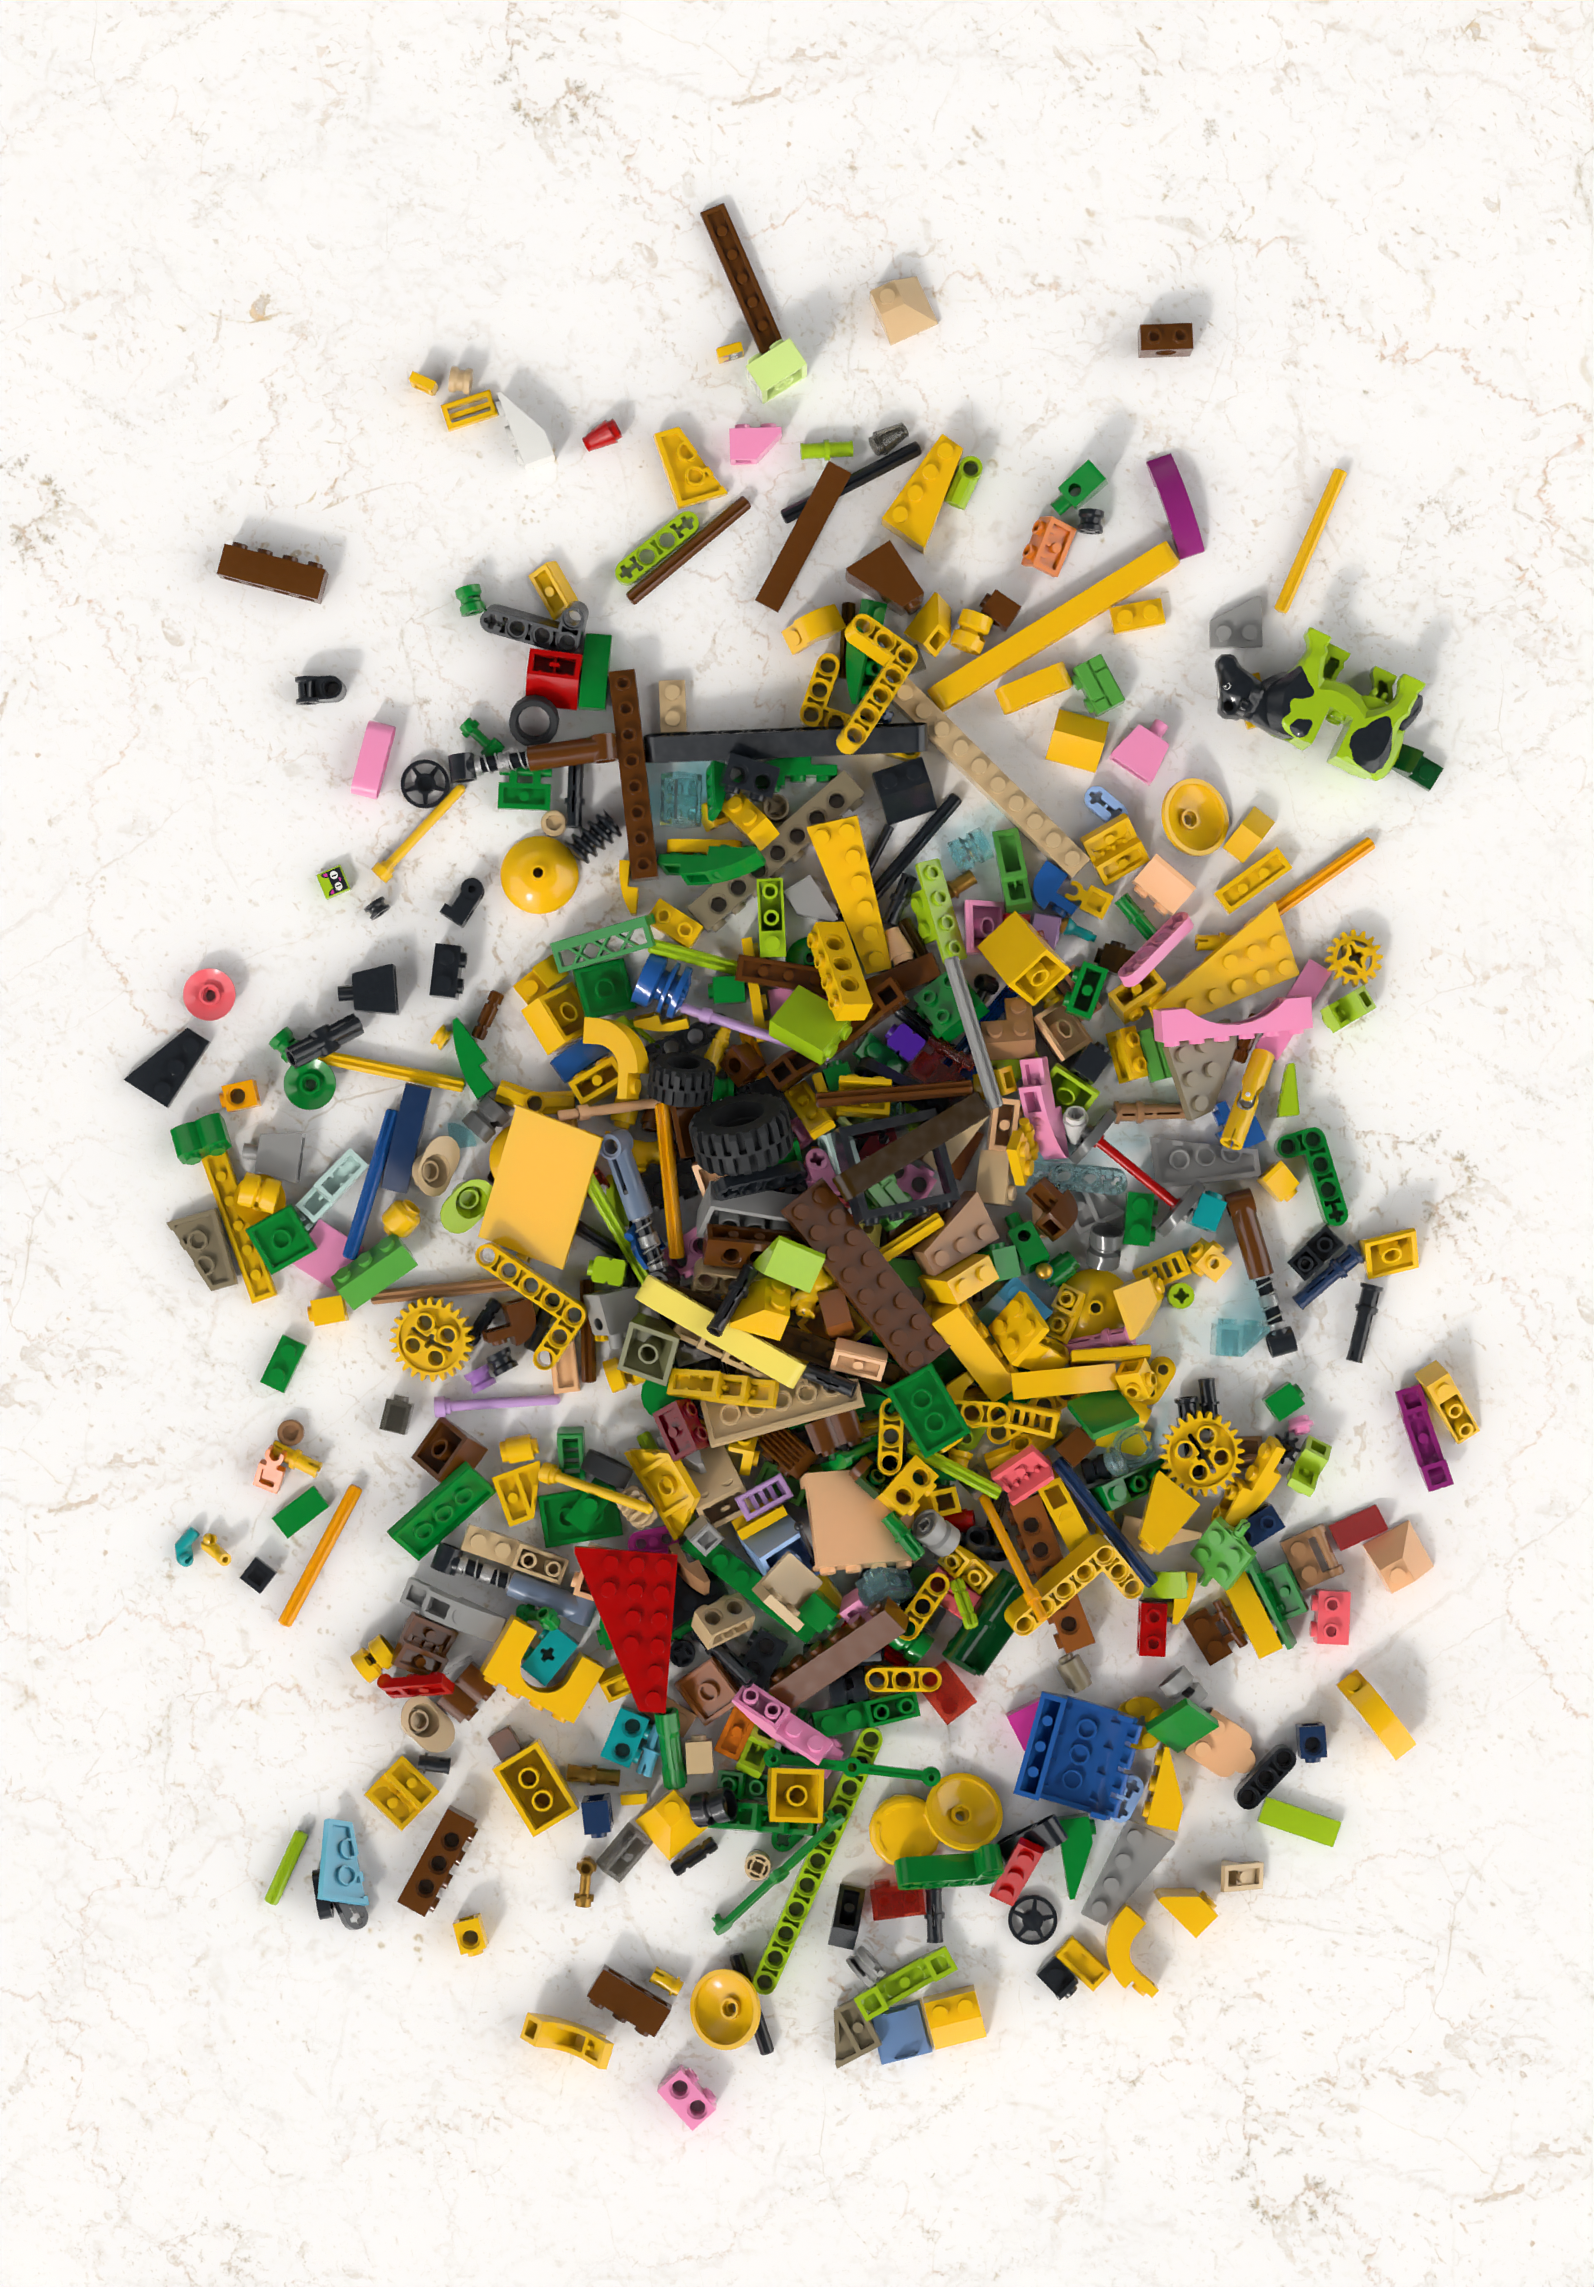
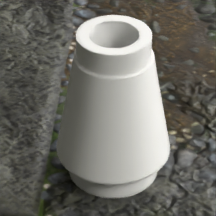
M1071 1106L1063 1114L1067 1141L1071 1144H1079L1082 1141L1080 1135L1086 1129L1089 1120L1086 1110L1080 1106Z

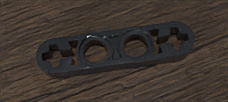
M697 1021L691 1024L688 1029L678 1030L644 1047L649 1054L657 1052L654 1046L659 1044L661 1053L664 1054L666 1053L664 1044L672 1039L679 1043L678 1052L688 1053L712 1042L718 1029L710 1031L713 1036L707 1038L706 1030L701 1025L703 1022ZM714 1023L707 1024V1027L714 1025ZM696 1028L702 1031L703 1038L699 1043H692L688 1040V1033L691 1029Z
M862 1057L854 1069L855 1075L860 1077L873 1078L881 1076L891 1079L893 1082L892 1086L921 1084L869 1057ZM947 1097L903 1101L920 1111L936 1108L937 1115L951 1107L950 1100Z
M793 1161L766 1167L765 1170L754 1171L752 1174L721 1177L713 1183L712 1189L717 1199L724 1201L793 1186L804 1181L808 1173L802 1161Z

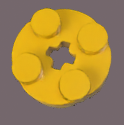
M1146 1696L1130 1698L1117 1708V1710L1138 1719L1141 1715L1145 1716V1722H1149L1164 1712L1158 1702ZM1143 1727L1138 1744L1131 1743L1130 1747L1139 1750L1150 1749L1156 1746L1160 1740L1148 1733L1146 1727Z

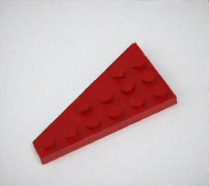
M575 1546V1556L638 1710L641 1712L666 1713L678 1554Z

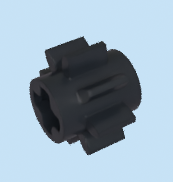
M1285 1431L1284 1437H1280L1275 1433L1274 1437L1281 1444H1284L1286 1440V1444L1290 1446V1450L1284 1452L1279 1463L1283 1464L1285 1458H1289V1460L1294 1462V1453L1301 1452L1295 1446L1299 1439L1297 1437L1292 1440L1289 1439L1288 1431Z

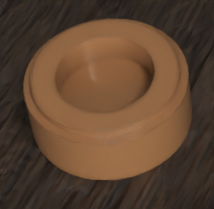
M293 1419L282 1422L277 1430L278 1439L287 1446L299 1444L305 1434L303 1425Z

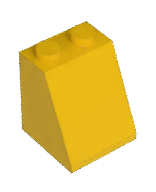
M1016 911L1007 917L1003 923L977 946L1005 983L1032 1006L1037 1004L1072 971L1032 925Z

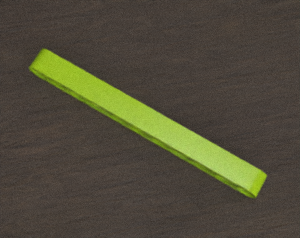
M878 1727L862 1728L849 1757L864 1756L868 1764H874L883 1741L880 1729ZM867 1732H874L878 1735V1740L876 1743L869 1745L864 1742V1735ZM853 1763L848 1765L849 1771L856 1770ZM842 1771L825 1812L827 1813V1810L832 1809L835 1805H843L846 1808V1813L843 1815L845 1821L839 1828L833 1830L836 1836L832 1841H821L805 1856L754 1972L753 1986L757 1993L768 1995L776 1988L869 1774L860 1773L856 1777H848ZM847 1780H852L857 1784L856 1790L852 1793H847L842 1789L843 1783ZM823 1814V1823H820V1824H819V1826H818V1828H817V1832H818L821 1828H823V1827L825 1826L826 1822L828 1821V1819L824 1816V1814ZM815 1853H820L824 1855L825 1861L821 1865H814L810 1861L811 1856ZM806 1877L813 1879L815 1882L813 1888L808 1890L800 1886V1881ZM793 1902H800L804 1906V1910L799 1914H794L790 1911L789 1906ZM783 1926H788L792 1928L793 1934L789 1938H783L778 1932L779 1929ZM776 1950L781 1952L783 1958L779 1962H772L769 1960L768 1954ZM761 1975H768L771 1977L772 1983L764 1987L757 1982V1979Z

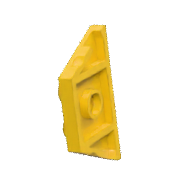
M632 1448L626 1451L624 1454L672 1538L674 1541L684 1535V1531L701 1497L681 1460L673 1462L669 1451L664 1449Z

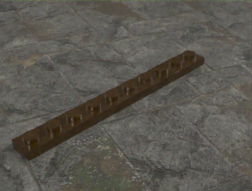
M661 1279L664 1283L717 1312L723 1302ZM786 1325L780 1341L756 1335L789 1355L830 1369L836 1343L834 1341L790 1325ZM889 1361L886 1363L881 1381L839 1372L883 1389L907 1377V1374L900 1365Z

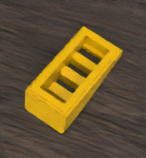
M1181 1249L1132 1270L1134 1277L1138 1278L1143 1276L1142 1272L1145 1270L1148 1274L1153 1273L1152 1267L1156 1266L1164 1285L1192 1273ZM1176 1258L1181 1269L1179 1273L1176 1272L1171 1259ZM1166 1262L1172 1275L1170 1277L1166 1276L1162 1263Z
M1013 1401L1008 1402L1011 1415L1010 1420L1003 1427L1047 1438H1056L1062 1411ZM1018 1409L1020 1410L1018 1423H1013L1015 1410ZM1026 1411L1031 1412L1028 1425H1024ZM1037 1414L1041 1415L1039 1427L1034 1426ZM1047 1416L1052 1417L1050 1429L1045 1428Z

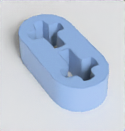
M1093 786L1086 791L1084 795L1086 807L1105 823L1110 821L1111 813L1106 810L1107 807L1113 811L1119 809L1121 814L1125 812L1128 816L1125 806L1104 788ZM1099 792L1102 795L1100 800L1106 805L1103 807L1098 802L1094 805L1091 804V796L1089 794H1097Z
M1129 1774L1127 1782L1131 1783L1134 1779L1136 1780V1786L1139 1788L1137 1791L1132 1790L1129 1797L1125 1796L1128 1791L1127 1787L1125 1788L1124 1795L1117 1794L1116 1798L1122 1801L1123 1799L1126 1800L1124 1809L1127 1813L1120 1814L1117 1818H1112L1115 1822L1122 1823L1130 1819L1143 1793L1144 1784L1141 1778L1135 1774Z

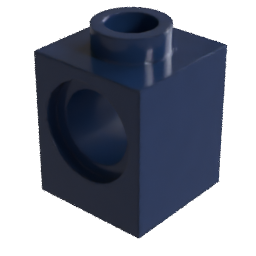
M1322 1722L1295 1724L1298 1757L1305 1759V1763L1321 1762V1758L1327 1757L1325 1725ZM1309 1737H1316L1318 1739V1745L1313 1750H1308L1305 1747V1742Z

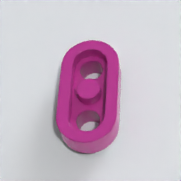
M666 1526L634 1532L629 1537L627 1545L629 1550L668 1553V1546L677 1542L679 1544L680 1538L675 1541L672 1538L670 1543H664L662 1536L664 1534L671 1536ZM638 1539L645 1540L646 1546L644 1548L637 1547L636 1541Z

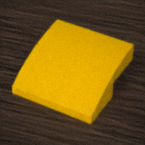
M1125 812L1079 838L1105 887L1150 861L1141 840L1137 837Z
M772 1497L768 1499L769 1503L773 1501ZM763 1502L759 1504L760 1508L765 1506ZM780 1504L748 1522L744 1515H741L731 1520V1523L740 1539L744 1540L788 1514L783 1505Z
M402 1755L374 1783L364 1796L400 1831H403L440 1791Z

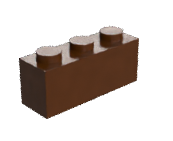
M605 1964L587 1994L592 2005L602 2010L605 2007L612 2011V2016L622 2023L630 2022L636 2026L634 2029L645 2037L651 2035L655 2038L672 2008L671 2004Z

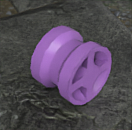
M488 1364L464 1375L465 1379L470 1381L472 1385L471 1390L473 1394L496 1383L495 1378L489 1374L490 1368Z

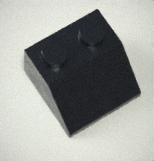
M922 756L872 773V779L889 826L938 809Z

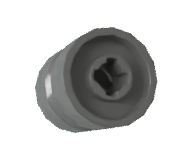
M486 1094L477 1103L478 1109L476 1111L471 1110L461 1120L485 1143L496 1134V1127H502L511 1118L499 1104Z
M1098 1223L1091 1226L1089 1235L1090 1247L1087 1249L1086 1264L1089 1267L1100 1271H1113L1119 1267L1121 1257L1119 1249L1122 1248L1124 1238L1122 1228L1107 1223Z

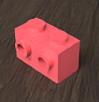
M1316 1589L1315 1595H1311L1310 1606L1311 1611H1315L1314 1621H1310L1309 1634L1310 1637H1314L1313 1641L1315 1643L1349 1645L1351 1592L1348 1590Z

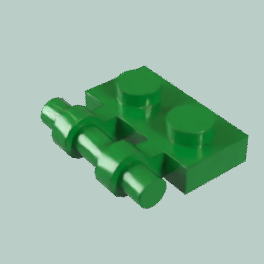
M522 767L517 768L516 771L499 772L500 775L509 776V782H499L498 809L551 810L552 785L541 784L542 777H552V769L530 771L529 768L525 770ZM518 776H532L533 783H518Z

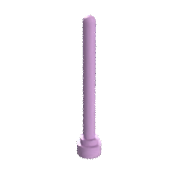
M557 1394L450 1401V1398L445 1399V1396L434 1397L435 1418L446 1417V1414H451V1411L557 1405L561 1399Z

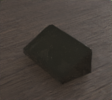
M628 1822L600 1855L596 1863L604 1873L620 1883L650 1848L653 1841Z

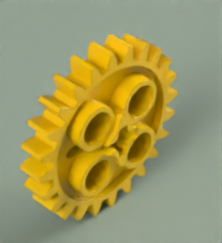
M430 1296L427 1299V1304L423 1298H419L417 1305L413 1302L409 1303V1311L403 1308L399 1311L402 1317L394 1318V1322L399 1326L390 1329L396 1336L389 1339V1342L397 1344L391 1352H399L400 1356L395 1361H404L405 1364L402 1370L404 1371L410 1367L412 1369L411 1377L419 1372L421 1381L425 1380L428 1375L431 1382L436 1381L438 1375L443 1381L447 1379V1372L453 1377L457 1374L455 1367L462 1370L465 1367L462 1361L467 1362L471 1359L466 1352L474 1350V1347L468 1344V1342L475 1339V1336L468 1335L473 1326L465 1325L469 1316L462 1318L459 1316L462 1308L455 1311L452 1309L453 1301L445 1306L443 1297L435 1303L433 1296ZM423 1315L431 1318L432 1326L430 1328L423 1325ZM412 1327H416L419 1332L413 1331ZM445 1328L453 1330L455 1333L454 1340H449L445 1337ZM431 1334H433V1335L435 1336V1337H434V1341H435L434 1344H431V1343H430L431 1338H430L429 1336H430ZM411 1338L419 1341V1350H415L410 1346ZM445 1346L451 1347L452 1351H449ZM433 1351H439L442 1354V1363H438L433 1359Z
M1196 1410L1195 1418L1187 1412L1186 1421L1177 1417V1427L1168 1425L1172 1433L1170 1435L1162 1434L1167 1439V1443L1159 1444L1161 1448L1165 1449V1453L1159 1454L1158 1457L1166 1459V1462L1160 1467L1170 1470L1166 1476L1169 1479L1175 1477L1173 1482L1178 1486L1182 1483L1181 1489L1185 1492L1191 1487V1495L1193 1496L1197 1495L1199 1489L1204 1497H1207L1208 1489L1216 1495L1218 1491L1217 1486L1226 1490V1480L1235 1482L1231 1474L1233 1472L1241 1473L1236 1464L1244 1463V1460L1238 1458V1454L1245 1452V1450L1237 1448V1445L1243 1439L1234 1438L1238 1429L1233 1428L1229 1430L1231 1422L1226 1420L1221 1424L1222 1415L1217 1414L1212 1419V1412L1207 1411L1205 1417H1203L1201 1411ZM1204 1428H1208L1211 1432L1210 1439L1206 1442H1202L1199 1438L1200 1431ZM1188 1434H1192L1198 1447L1207 1450L1204 1452V1456L1214 1467V1473H1211L1204 1459L1196 1457L1199 1455V1451L1189 1440ZM1183 1443H1187L1189 1452L1186 1456L1180 1457L1178 1447ZM1223 1450L1225 1459L1222 1463L1216 1464L1214 1455L1217 1451ZM1202 1465L1204 1473L1200 1478L1195 1479L1192 1475V1470L1195 1466Z

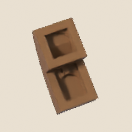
M678 1542L668 1546V1553L678 1554L676 1573L703 1595L709 1594L710 1580L699 1559L689 1563Z

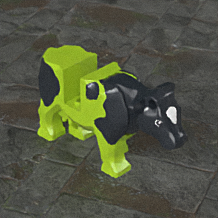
M1311 627L1303 635L1306 650L1296 666L1287 672L1270 676L1262 682L1242 668L1234 655L1222 654L1216 659L1214 667L1217 674V714L1221 718L1234 721L1243 719L1272 737L1289 742L1302 751L1312 745L1324 718L1329 723L1337 726L1343 724L1344 726L1326 763L1362 779L1368 778L1378 781L1391 771L1398 759L1405 730L1415 720L1423 706V697L1419 693L1423 690L1426 683L1407 674H1402L1399 677L1394 698L1392 686L1398 676L1377 666L1371 668L1369 672L1372 683V690L1369 695L1361 696L1350 685L1337 681L1336 678L1344 668V662L1348 660L1351 653L1330 644L1332 639L1330 636Z

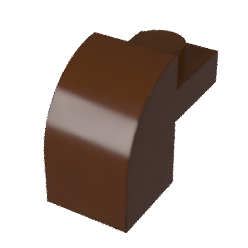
M1045 1176L1033 1184L1025 1193L1043 1211L1035 1225L1052 1242L1068 1232L1076 1221L1078 1207L1072 1193L1068 1189L1061 1193Z
M525 1296L501 1303L506 1324L482 1330L485 1342L497 1346L507 1343V1338L510 1337L511 1344L519 1346L531 1337L536 1325V1316L532 1301Z

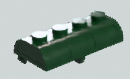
M1004 1568L1000 1570L974 1607L978 1626L967 1630L962 1623V1626L948 1642L946 1649L942 1653L946 1659L974 1676H984L1014 1633V1630L1006 1622L1004 1613L1007 1607L1024 1593L1017 1576Z

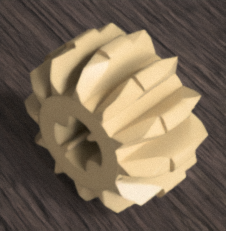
M631 1485L621 1492V1494L650 1503L653 1506V1512L646 1514L616 1503L622 1514L636 1529L643 1530L649 1527L659 1517L652 1501L637 1486Z

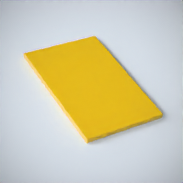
M516 1105L478 1237L563 1270L604 1137L541 1114L538 1111Z

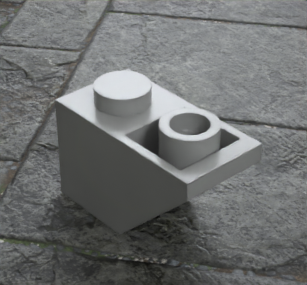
M808 875L783 891L797 916L823 922L838 921L836 915L839 911L832 900L826 901L822 894L826 890L818 878L813 880L811 875Z

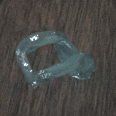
M1132 1425L1122 1429L1116 1435L1103 1454L1104 1463L1111 1474L1122 1476L1131 1471V1469L1148 1463L1155 1456L1156 1449L1151 1442L1147 1441L1143 1430L1137 1425ZM1139 1434L1148 1449L1139 1458L1128 1460L1121 1452V1444L1125 1439Z

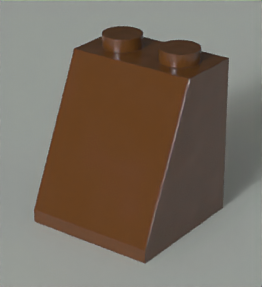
M890 540L846 568L845 579L849 584L876 601L886 603L887 608L902 616L907 613L909 616L921 608L920 604L923 602L924 591Z

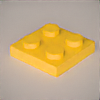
M1022 1291L1015 1295L988 1326V1330L1009 1363L1017 1367L1050 1331V1328L1027 1293Z

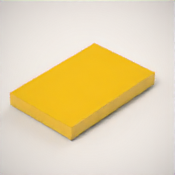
M1142 1344L1072 1350L1069 1368L1113 1363L1118 1365L1122 1361L1145 1357L1148 1362L1151 1356V1345Z

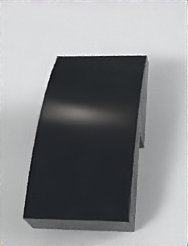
M1326 1224L1287 1263L1306 1281L1344 1245V1242Z

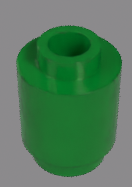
M1068 1250L1063 1254L1060 1252L1048 1262L1053 1267L1051 1280L1046 1281L1048 1286L1051 1288L1055 1285L1059 1288L1077 1273L1076 1270L1080 1267V1264Z

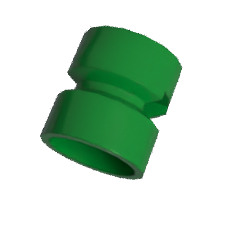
M908 1621L904 1636L914 1634L915 1625L913 1622ZM922 1630L911 1641L898 1637L888 1645L896 1651L902 1650V1656L914 1666L926 1654L935 1639Z

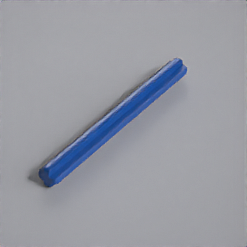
M387 1109L344 1247L343 1257L347 1259H357L388 1157L398 1116L397 1110Z

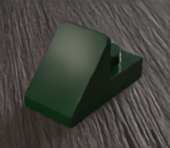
M1402 744L1398 759L1392 770L1429 792L1444 768L1424 757L1422 750Z

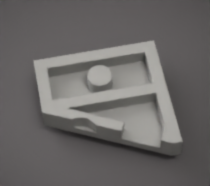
M1257 596L1209 622L1210 649L1262 648L1261 596Z

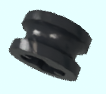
M383 896L365 907V912L371 914V920L377 919L391 908L389 904L386 905L384 903L385 898Z

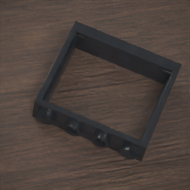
M936 1108L837 1128L830 1135L841 1173L856 1164L850 1144L851 1140L918 1127L937 1116ZM943 1143L932 1150L944 1194L868 1210L863 1192L849 1200L855 1225L865 1223V1226H874L880 1224L882 1219L889 1218V1222L904 1219L905 1214L913 1213V1216L917 1217L929 1213V1209L937 1208L938 1212L953 1208L952 1204L960 1199L946 1144Z

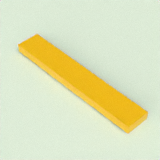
M226 1150L224 1154L219 1156L208 1155L202 1159V1163L251 1302L254 1304L277 1296L278 1293L272 1276L245 1231L246 1228L252 1225L244 1222L235 1211L233 1196L239 1183L228 1151Z

